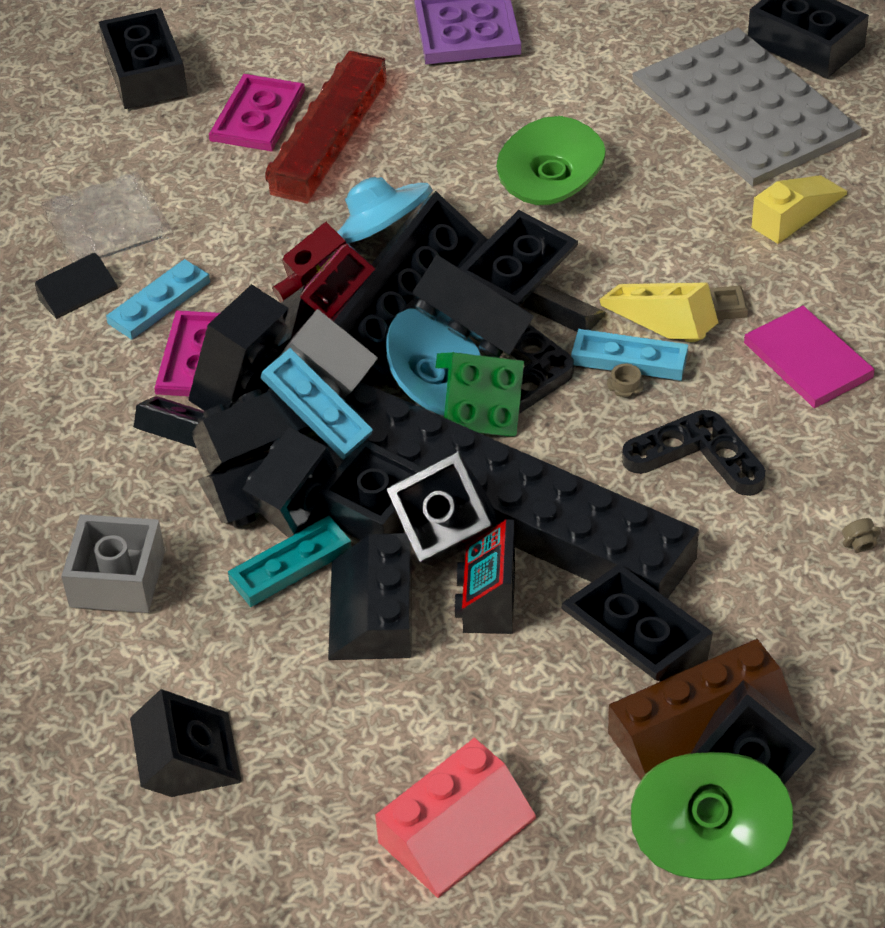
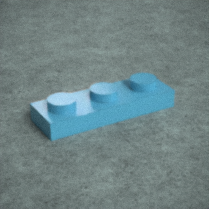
M184 259L107 314V323L133 340L210 283L209 274Z
M578 329L571 357L575 366L612 371L615 366L627 363L638 367L641 375L682 381L688 356V344Z
M291 348L262 371L261 379L343 460L371 436L373 429Z

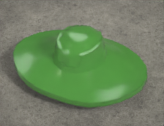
M563 116L543 117L528 123L511 136L498 155L496 168L500 183L510 194L526 203L551 205L561 202L583 189L602 168L605 162L606 151L600 136L584 123Z
M693 753L670 758L656 765L645 774L636 787L631 802V826L640 850L656 866L677 876L693 879H732L750 875L769 866L785 850L793 829V806L786 786L779 776L764 763L751 757L732 753Z

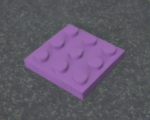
M414 0L425 65L521 54V41L511 0Z

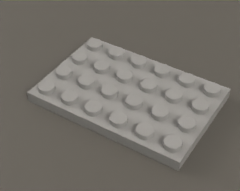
M738 27L633 73L632 81L752 187L861 137L862 128Z

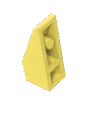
M821 175L777 181L754 197L751 228L779 244L847 195V190Z
M708 283L619 284L599 299L602 307L668 339H685L686 342H696L705 338L706 333L718 324Z

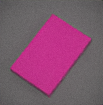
M243 74L209 133V140L273 151L305 92V84Z
M803 305L745 334L744 343L814 409L874 377L875 369Z
M176 310L154 388L156 395L189 396L207 325L220 313Z

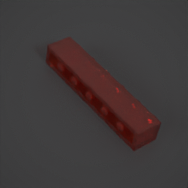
M349 50L343 60L337 63L333 75L328 81L324 82L320 94L315 101L309 104L308 111L303 119L296 123L294 132L288 141L283 142L275 160L268 164L265 179L269 183L270 195L308 204L387 83L385 58Z

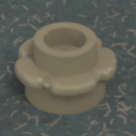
M619 364L612 369L611 378L607 379V387L610 391H615L617 396L630 397L632 394H639L643 390V377L639 368L635 365Z
M862 518L851 522L842 530L845 539L843 545L848 548L853 547L855 553L873 549L878 544L877 539L878 535L881 534L880 527H875L870 518Z

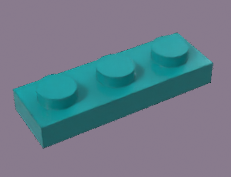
M327 516L229 570V582L247 604L252 607L331 563L352 547L351 540L332 518Z

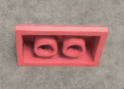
M474 737L375 814L378 843L439 898L534 821L536 815L505 763Z

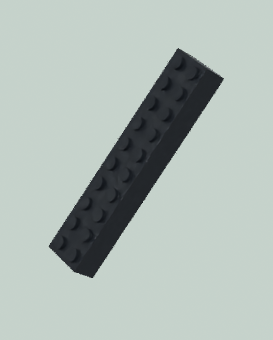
M360 381L344 399L373 429L371 436L366 440L425 469L457 452L460 453L488 495L500 523L505 520H514L515 548L587 581L593 582L620 563L668 599L697 559L698 528ZM318 435L319 443L327 447L336 466L339 467L344 460Z

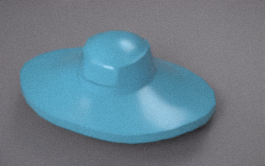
M381 177L365 179L354 186L345 198L350 216L337 233L346 243H353L368 238L411 212L433 190L428 183L409 184L394 189Z
M407 309L397 314L388 330L386 348L390 371L398 385L412 400L425 409L444 416L448 370L435 368L437 353L455 352L480 355V352L471 338L468 337L465 341L447 330L448 322L437 316L433 321L416 309Z

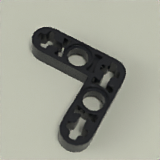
M532 325L528 326L511 353V356L515 359L524 361L525 367L523 368L522 384L535 383L539 386L531 391L521 389L519 414L567 383L574 374V361L571 355ZM532 345L541 349L536 353H527L522 350L524 347Z
M711 410L696 411L636 436L623 445L622 464L628 471L643 474L700 450L736 493L745 496L755 495L761 492L765 485L766 470L726 421L718 413ZM712 427V434L709 432L707 428ZM669 438H676L683 444L677 447H669L663 441ZM721 449H730L736 455L724 458L716 452ZM741 471L746 477L741 478Z

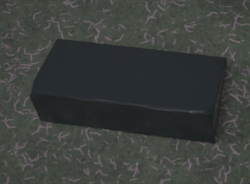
M91 253L35 282L38 300L56 319L118 289L116 282L96 253Z
M547 284L539 285L525 300V308L578 332V329L591 330L606 313Z
M154 396L136 405L133 428L197 448L190 433L198 425L197 419L204 416L203 412L205 411Z

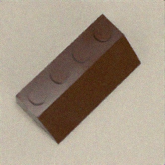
M757 638L609 704L608 734L639 779L642 780L645 774L656 765L673 757L691 754L715 711L742 680H745L800 726L801 723L781 668Z

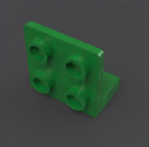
M455 352L437 353L435 368L448 370L444 418L478 433L516 436L524 361Z

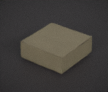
M742 285L709 288L718 320L747 318L748 308Z

